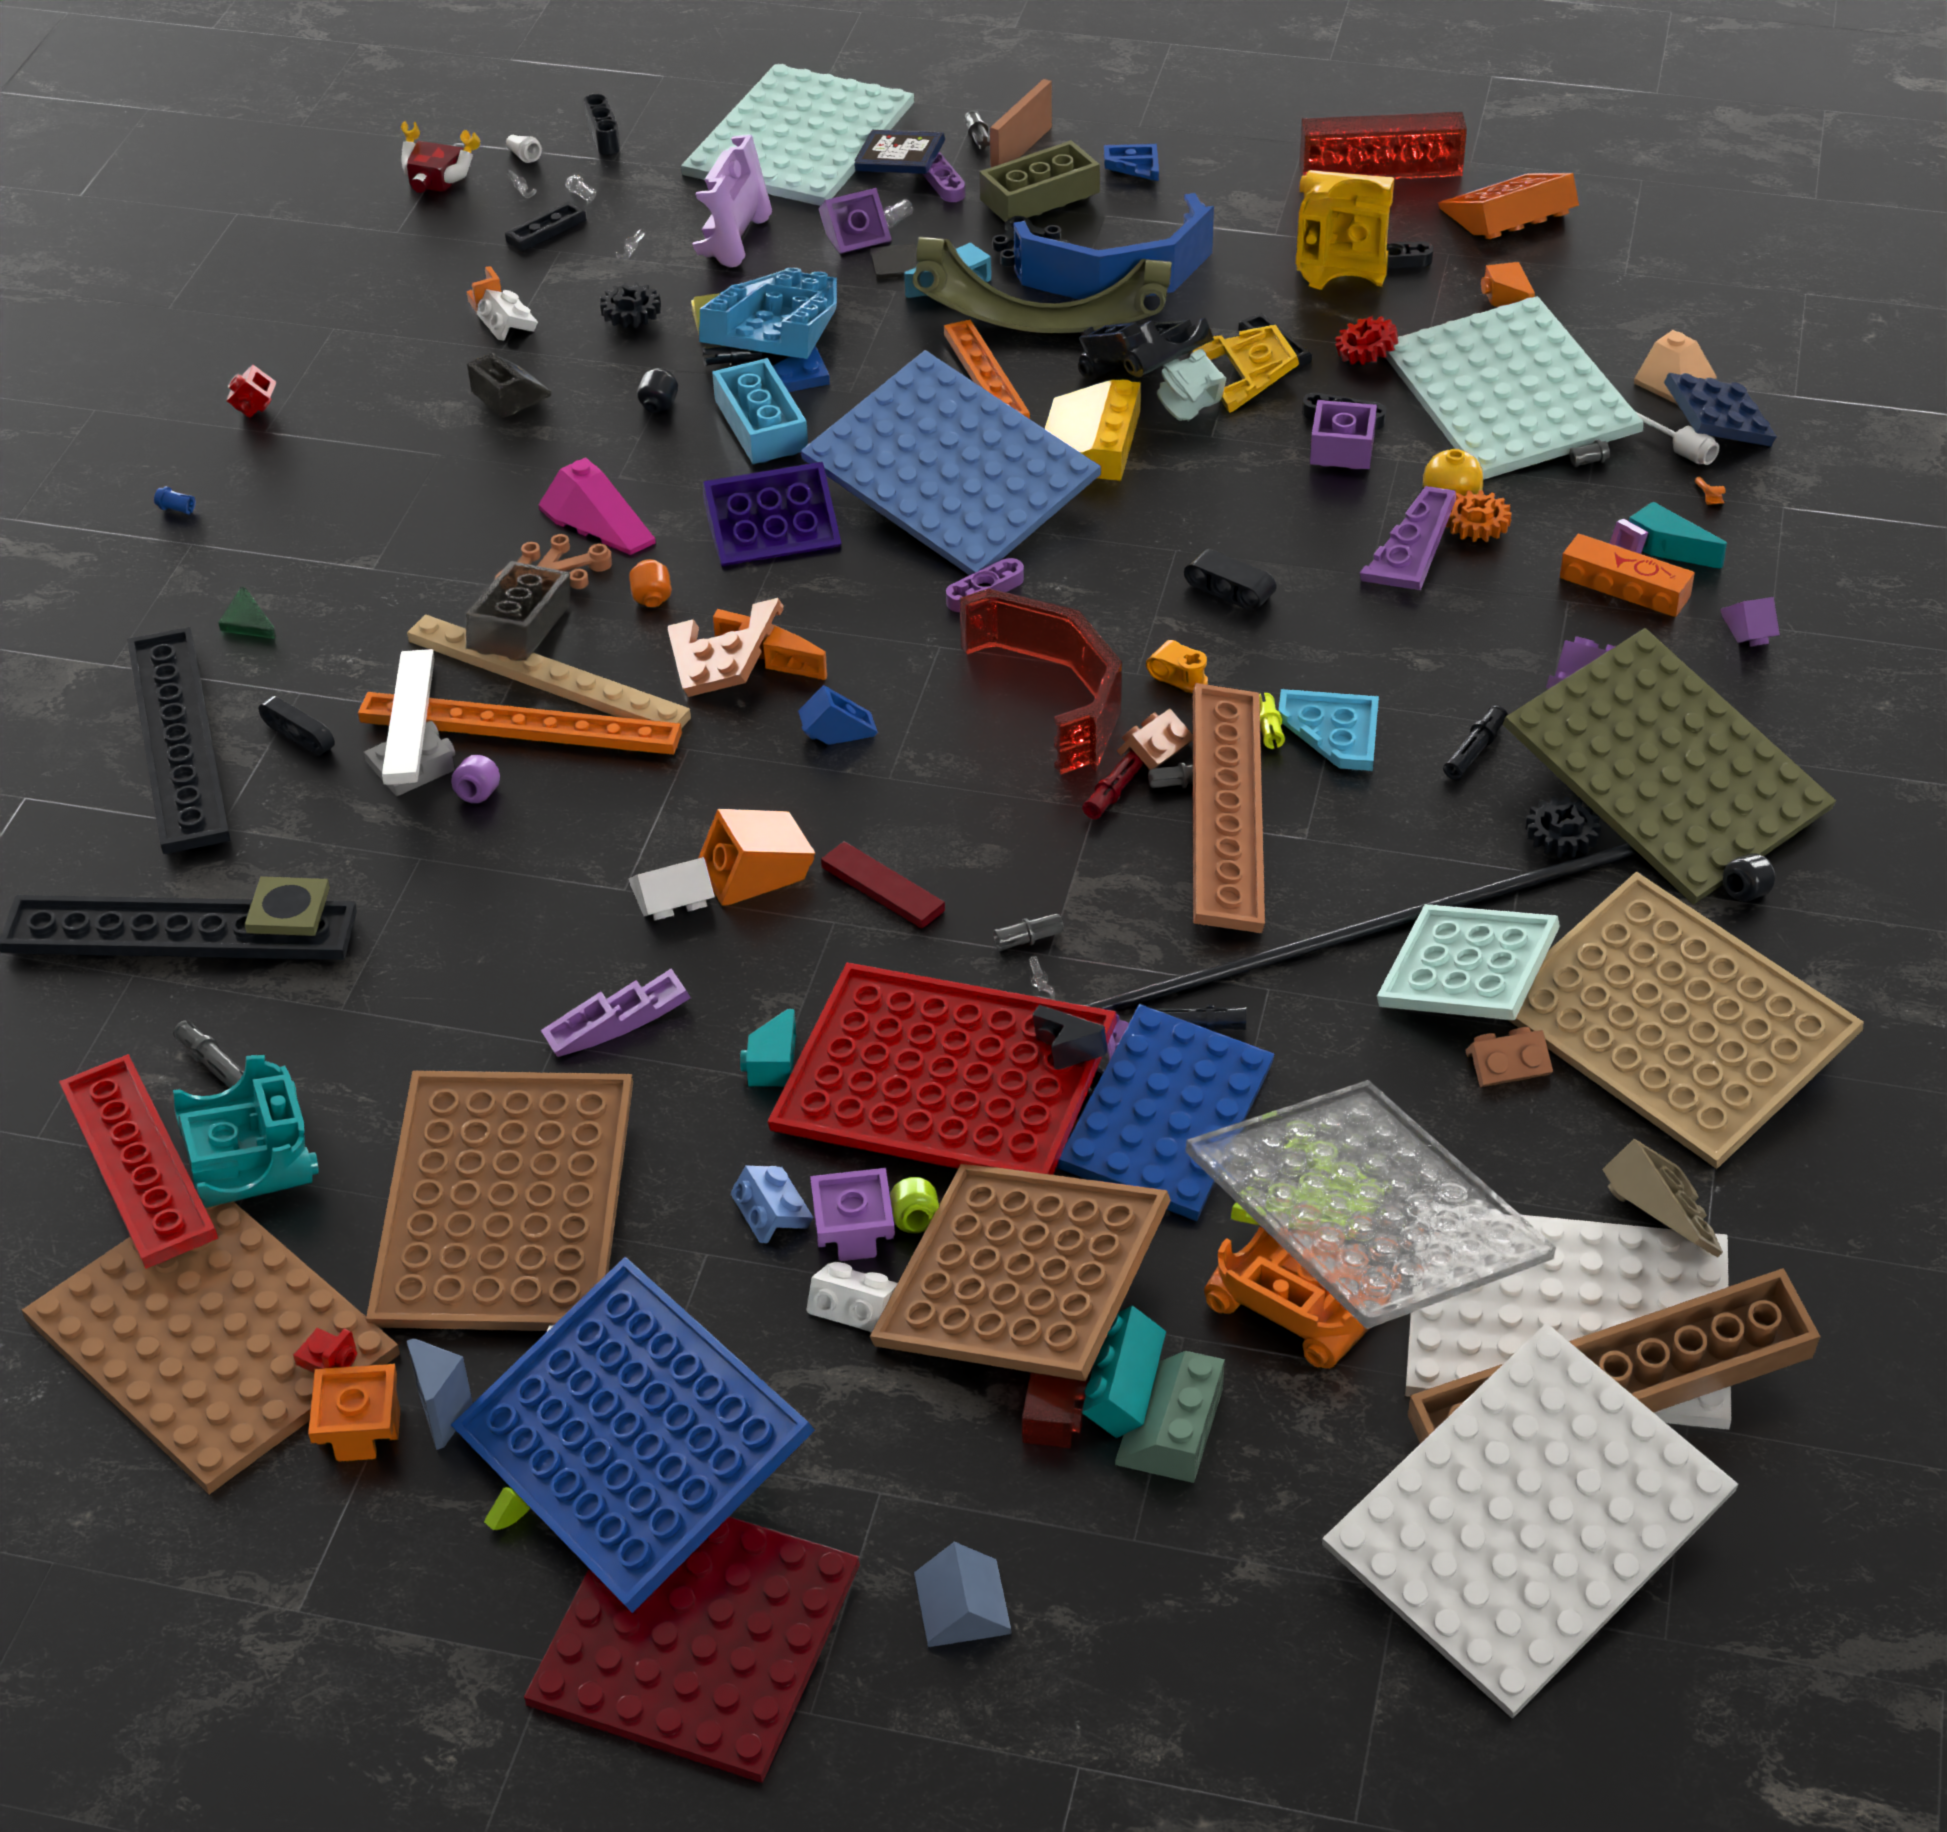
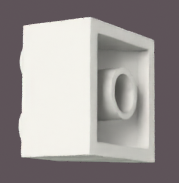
M704 857L629 878L631 888L643 916L653 914L654 921L674 916L673 909L686 905L687 912L707 907L706 900L715 897Z

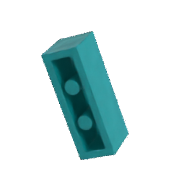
M1133 1305L1118 1312L1094 1362L1091 1378L1085 1389L1086 1397L1082 1409L1084 1415L1115 1438L1144 1425L1166 1334L1163 1328Z

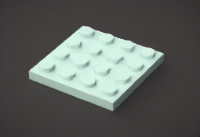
M1425 904L1377 995L1379 1007L1515 1020L1560 927L1558 916Z

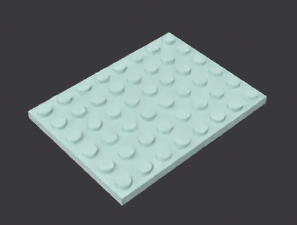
M775 64L681 165L682 175L705 180L721 153L729 150L730 147H737L732 143L731 138L733 136L752 135L767 193L821 206L825 200L832 199L855 172V158L871 130H891L914 103V93L904 92L902 89L885 88L878 84L857 82L854 79L838 78L831 74L814 73L808 69H795L784 64Z
M1538 296L1399 336V343L1394 345L1395 350L1386 351L1387 357L1385 358L1453 447L1471 454L1478 460L1483 470V480L1567 455L1571 448L1594 444L1595 440L1600 439L1601 442H1609L1643 431L1642 419Z

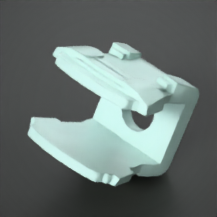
M1203 349L1194 351L1187 359L1181 361L1175 359L1163 365L1164 369H1162L1161 374L1165 382L1160 383L1157 395L1164 407L1177 420H1187L1189 422L1198 415L1199 410L1212 406L1221 400L1226 377L1222 372H1219L1206 356Z

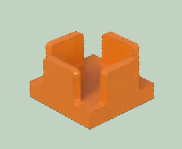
M395 1364L315 1369L308 1432L310 1442L317 1443V1445H324L326 1442L332 1444L337 1461L375 1459L377 1453L375 1439L389 1438L390 1440H398L400 1405L396 1392L397 1371Z

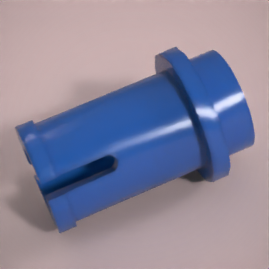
M167 486L158 488L154 496V503L160 509L166 510L169 508L187 515L193 512L196 504L194 496L174 492Z

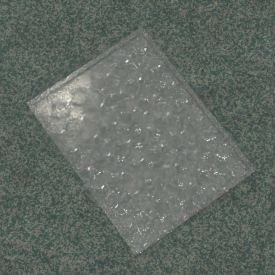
M1369 1080L1186 1141L1185 1152L1366 1329L1554 1259L1556 1246Z

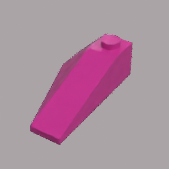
M586 457L561 468L538 504L539 510L555 524L562 527L566 524L573 526L583 536L590 533L601 538L603 544L629 555L656 543L655 537L606 475Z

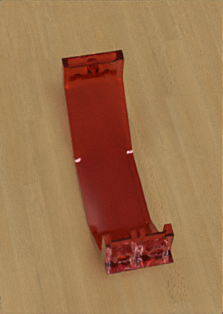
M989 588L960 597L961 648L966 654L988 647H1000L1067 665L1093 694L1095 700L1091 704L1054 717V722L1057 725V736L1054 737L1057 761L1054 762V767L1060 774L1090 764L1096 772L1121 714L1122 661L1079 610Z

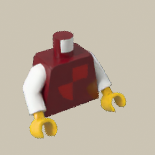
M406 121L401 125V129L406 137V141L403 142L402 167L404 174L409 177V184L416 192L422 193L426 189L445 191L456 181L466 177L473 157L471 151L480 146V139L475 132L472 134V138L467 130L461 133L460 139L465 145L462 148L419 140L417 143H414V140L420 135L416 122H414V127L410 131H408Z

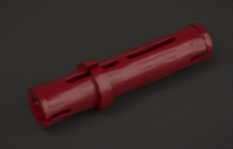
M1130 748L1129 752L1115 766L1107 778L1101 779L1095 785V792L1082 805V810L1087 817L1094 820L1099 819L1110 804L1118 801L1123 788L1142 765L1145 764L1132 748ZM1125 769H1127V771L1124 773V775L1121 776L1122 772H1123ZM1110 788L1111 790L1105 796L1104 794Z

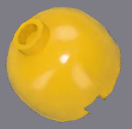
M1460 449L1442 451L1434 455L1425 467L1423 487L1455 490L1456 494L1459 493L1463 496H1466L1468 490L1473 494H1478L1479 490H1483V470L1478 460Z

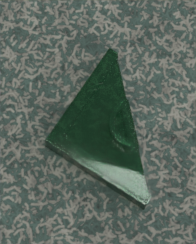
M240 587L218 622L220 631L274 639L276 636L274 626L247 589Z

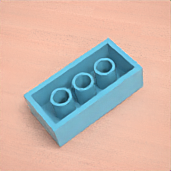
M768 358L712 371L715 401L752 464L795 455L808 445L807 421Z

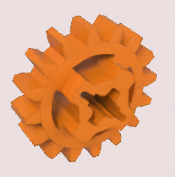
M1468 490L1466 496L1457 493L1456 501L1446 527H1451V534L1461 533L1460 539H1465L1467 536L1472 537V542H1476L1478 538L1488 542L1489 536L1498 539L1500 538V532L1507 533L1508 526H1510L1511 506L1504 505V498L1494 499L1495 493L1487 496L1484 495L1483 490H1479L1478 494H1473Z

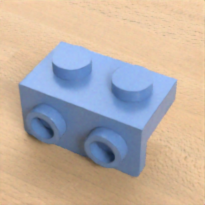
M745 1165L731 1191L732 1198L760 1243H768L776 1228L807 1229L814 1218L782 1167Z

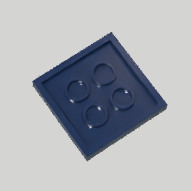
M1668 373L1664 384L1696 433L1766 446L1773 445L1777 436L1743 385L1736 382L1731 384L1723 383L1714 378H1696L1687 373H1682L1681 375Z

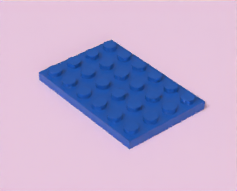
M1139 1004L1066 1143L1057 1168L1088 1180L1167 1190L1171 1201L1166 1210L1198 1221L1273 1063L1274 1053Z

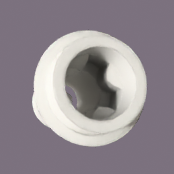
M510 135L506 140L507 149L511 150L525 163L534 162L541 156L542 147L534 137Z

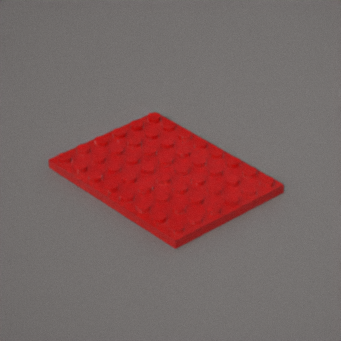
M847 962L767 1121L769 1129L774 1132L959 1169L961 1164L1053 1175L1102 1057L1063 1069H1055L1051 1050L1052 1045L1045 1044L1041 1040L1036 1039L1033 1013L1039 1005L1103 1025L1105 1026L1108 1045L1117 1023L1116 1011Z

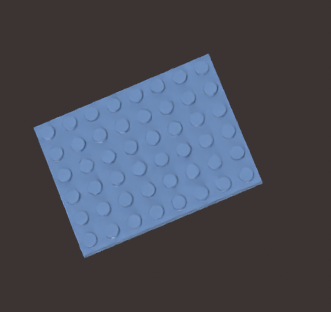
M926 350L801 450V456L804 461L809 464L823 462L827 477L968 575H972L1003 559L1101 475L1100 465Z

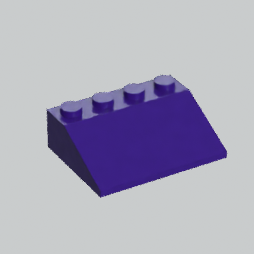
M823 462L703 481L705 509L721 566L840 547L842 544Z

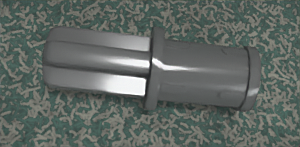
M969 111L965 115L966 119H964L968 127V134L975 141L976 145L984 150L986 146H990L988 126L982 121L979 112Z
M1182 762L1175 767L1150 769L1148 773L1149 784L1151 788L1181 786L1182 789H1185L1187 785L1193 784V765H1185Z
M1057 913L1031 921L1024 918L1021 923L993 930V934L996 935L994 940L999 951L1026 943L1033 945L1037 939L1061 933L1064 930L1061 916Z

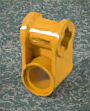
M1174 640L1166 641L1146 660V668L1153 678L1178 687L1185 692L1193 693L1195 683L1208 685V678L1204 674V668L1207 665L1206 655L1201 651L1181 645Z

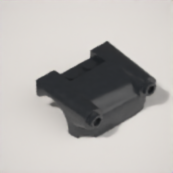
M1206 318L1199 320L1197 328L1191 324L1190 319L1158 322L1155 325L1153 321H1149L1139 327L1137 322L1105 325L1096 331L1093 327H1089L1082 331V336L1079 337L1084 352L1079 357L1078 370L1083 377L1092 381L1121 366H1124L1128 373L1141 377L1214 340Z

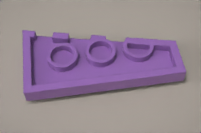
M1425 486L1406 511V517L1402 523L1393 528L1386 544L1377 549L1370 565H1365L1361 570V581L1421 590L1456 501L1455 490Z

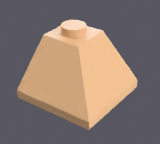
M1672 330L1654 343L1634 378V384L1677 404L1664 384L1668 373L1680 375L1687 373L1702 379H1716L1717 376L1697 341L1685 336L1681 332Z

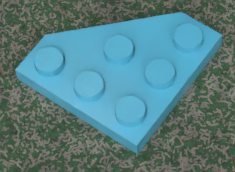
M1281 689L1279 712L1282 716V724L1338 768L1373 771L1379 696Z

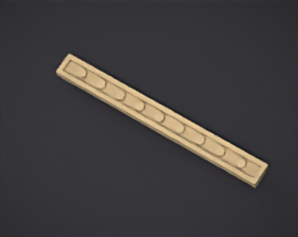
M426 614L407 632L408 640L411 643L427 649H433V651L616 717L681 723V729L691 719L690 708Z

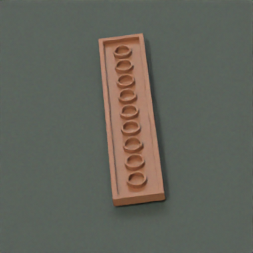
M1195 683L1193 690V923L1262 933L1265 925L1259 693Z

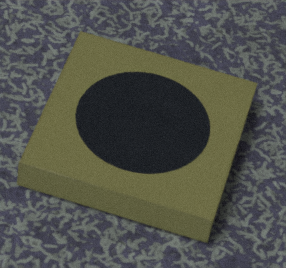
M260 876L245 922L246 933L315 936L330 889L328 879Z

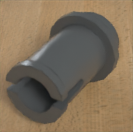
M1599 439L1595 440L1594 444L1571 448L1569 451L1571 464L1573 467H1578L1579 465L1596 461L1604 463L1605 459L1610 458L1608 443L1606 441L1601 442Z

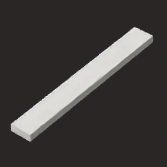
M433 649L401 652L382 771L383 784L393 785L418 782L434 667Z

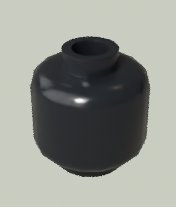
M657 368L647 371L643 375L638 387L637 398L640 404L649 412L667 411L674 403L678 392V383L673 374L666 369Z
M1750 853L1730 861L1724 868V887L1733 899L1740 902H1750L1768 894L1774 887V868L1767 858L1758 853Z

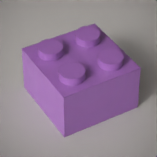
M1317 400L1311 437L1310 464L1323 467L1337 466L1349 467L1351 469H1370L1377 405Z

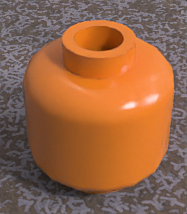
M652 559L642 560L630 571L631 594L637 603L647 607H657L670 597L672 591L670 575L667 567L662 563Z

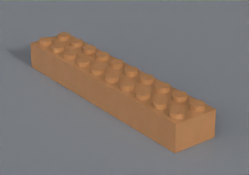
M1782 1268L1569 1342L1654 1413L1813 1358L1820 1335L1787 1273ZM1503 1364L1410 1395L1408 1418L1420 1444Z

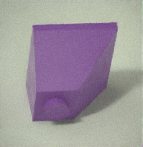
M877 188L827 199L818 208L825 233L839 254L892 241Z

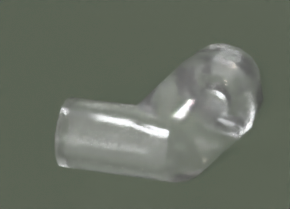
M579 175L568 177L565 182L566 189L570 193L578 194L588 202H591L596 196L597 191L587 185Z

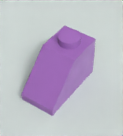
M1774 597L1743 601L1721 609L1722 617L1738 643L1749 641L1750 647L1769 644V638L1780 635Z

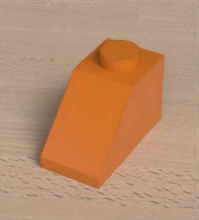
M1519 262L1486 265L1485 277L1481 279V290L1483 294L1487 295L1491 305L1500 307L1522 301L1526 298L1535 297V292Z

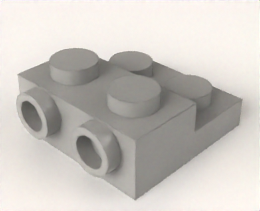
M428 721L425 725L418 782L387 785L396 797L454 771L452 758L455 756L454 747L448 738L442 740L439 738L438 729L433 721ZM387 741L364 751L365 761L382 781Z

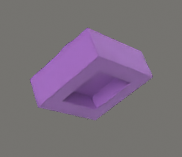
M1625 519L1618 520L1609 544L1641 554L1648 532Z

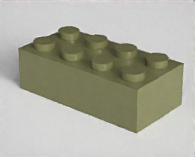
M1072 140L979 171L980 200L1005 222L1018 215L1025 218L1040 215L1045 211L1063 207L1068 203L1086 199L1091 195L1100 193V164Z

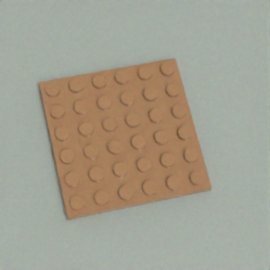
M961 1164L870 1335L873 1345L1086 1381L1171 1201L1167 1190Z

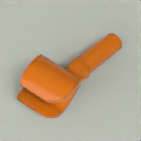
M1701 477L1695 479V483L1705 493L1707 505L1724 504L1722 494L1726 493L1724 486H1710Z

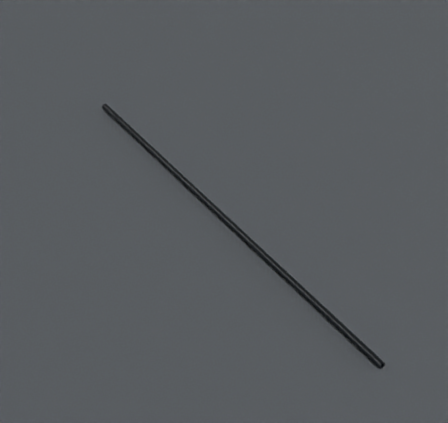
M1627 843L1426 903V905L1464 907L1638 855L1639 853ZM1425 904L1083 1006L1117 1011L1417 920Z

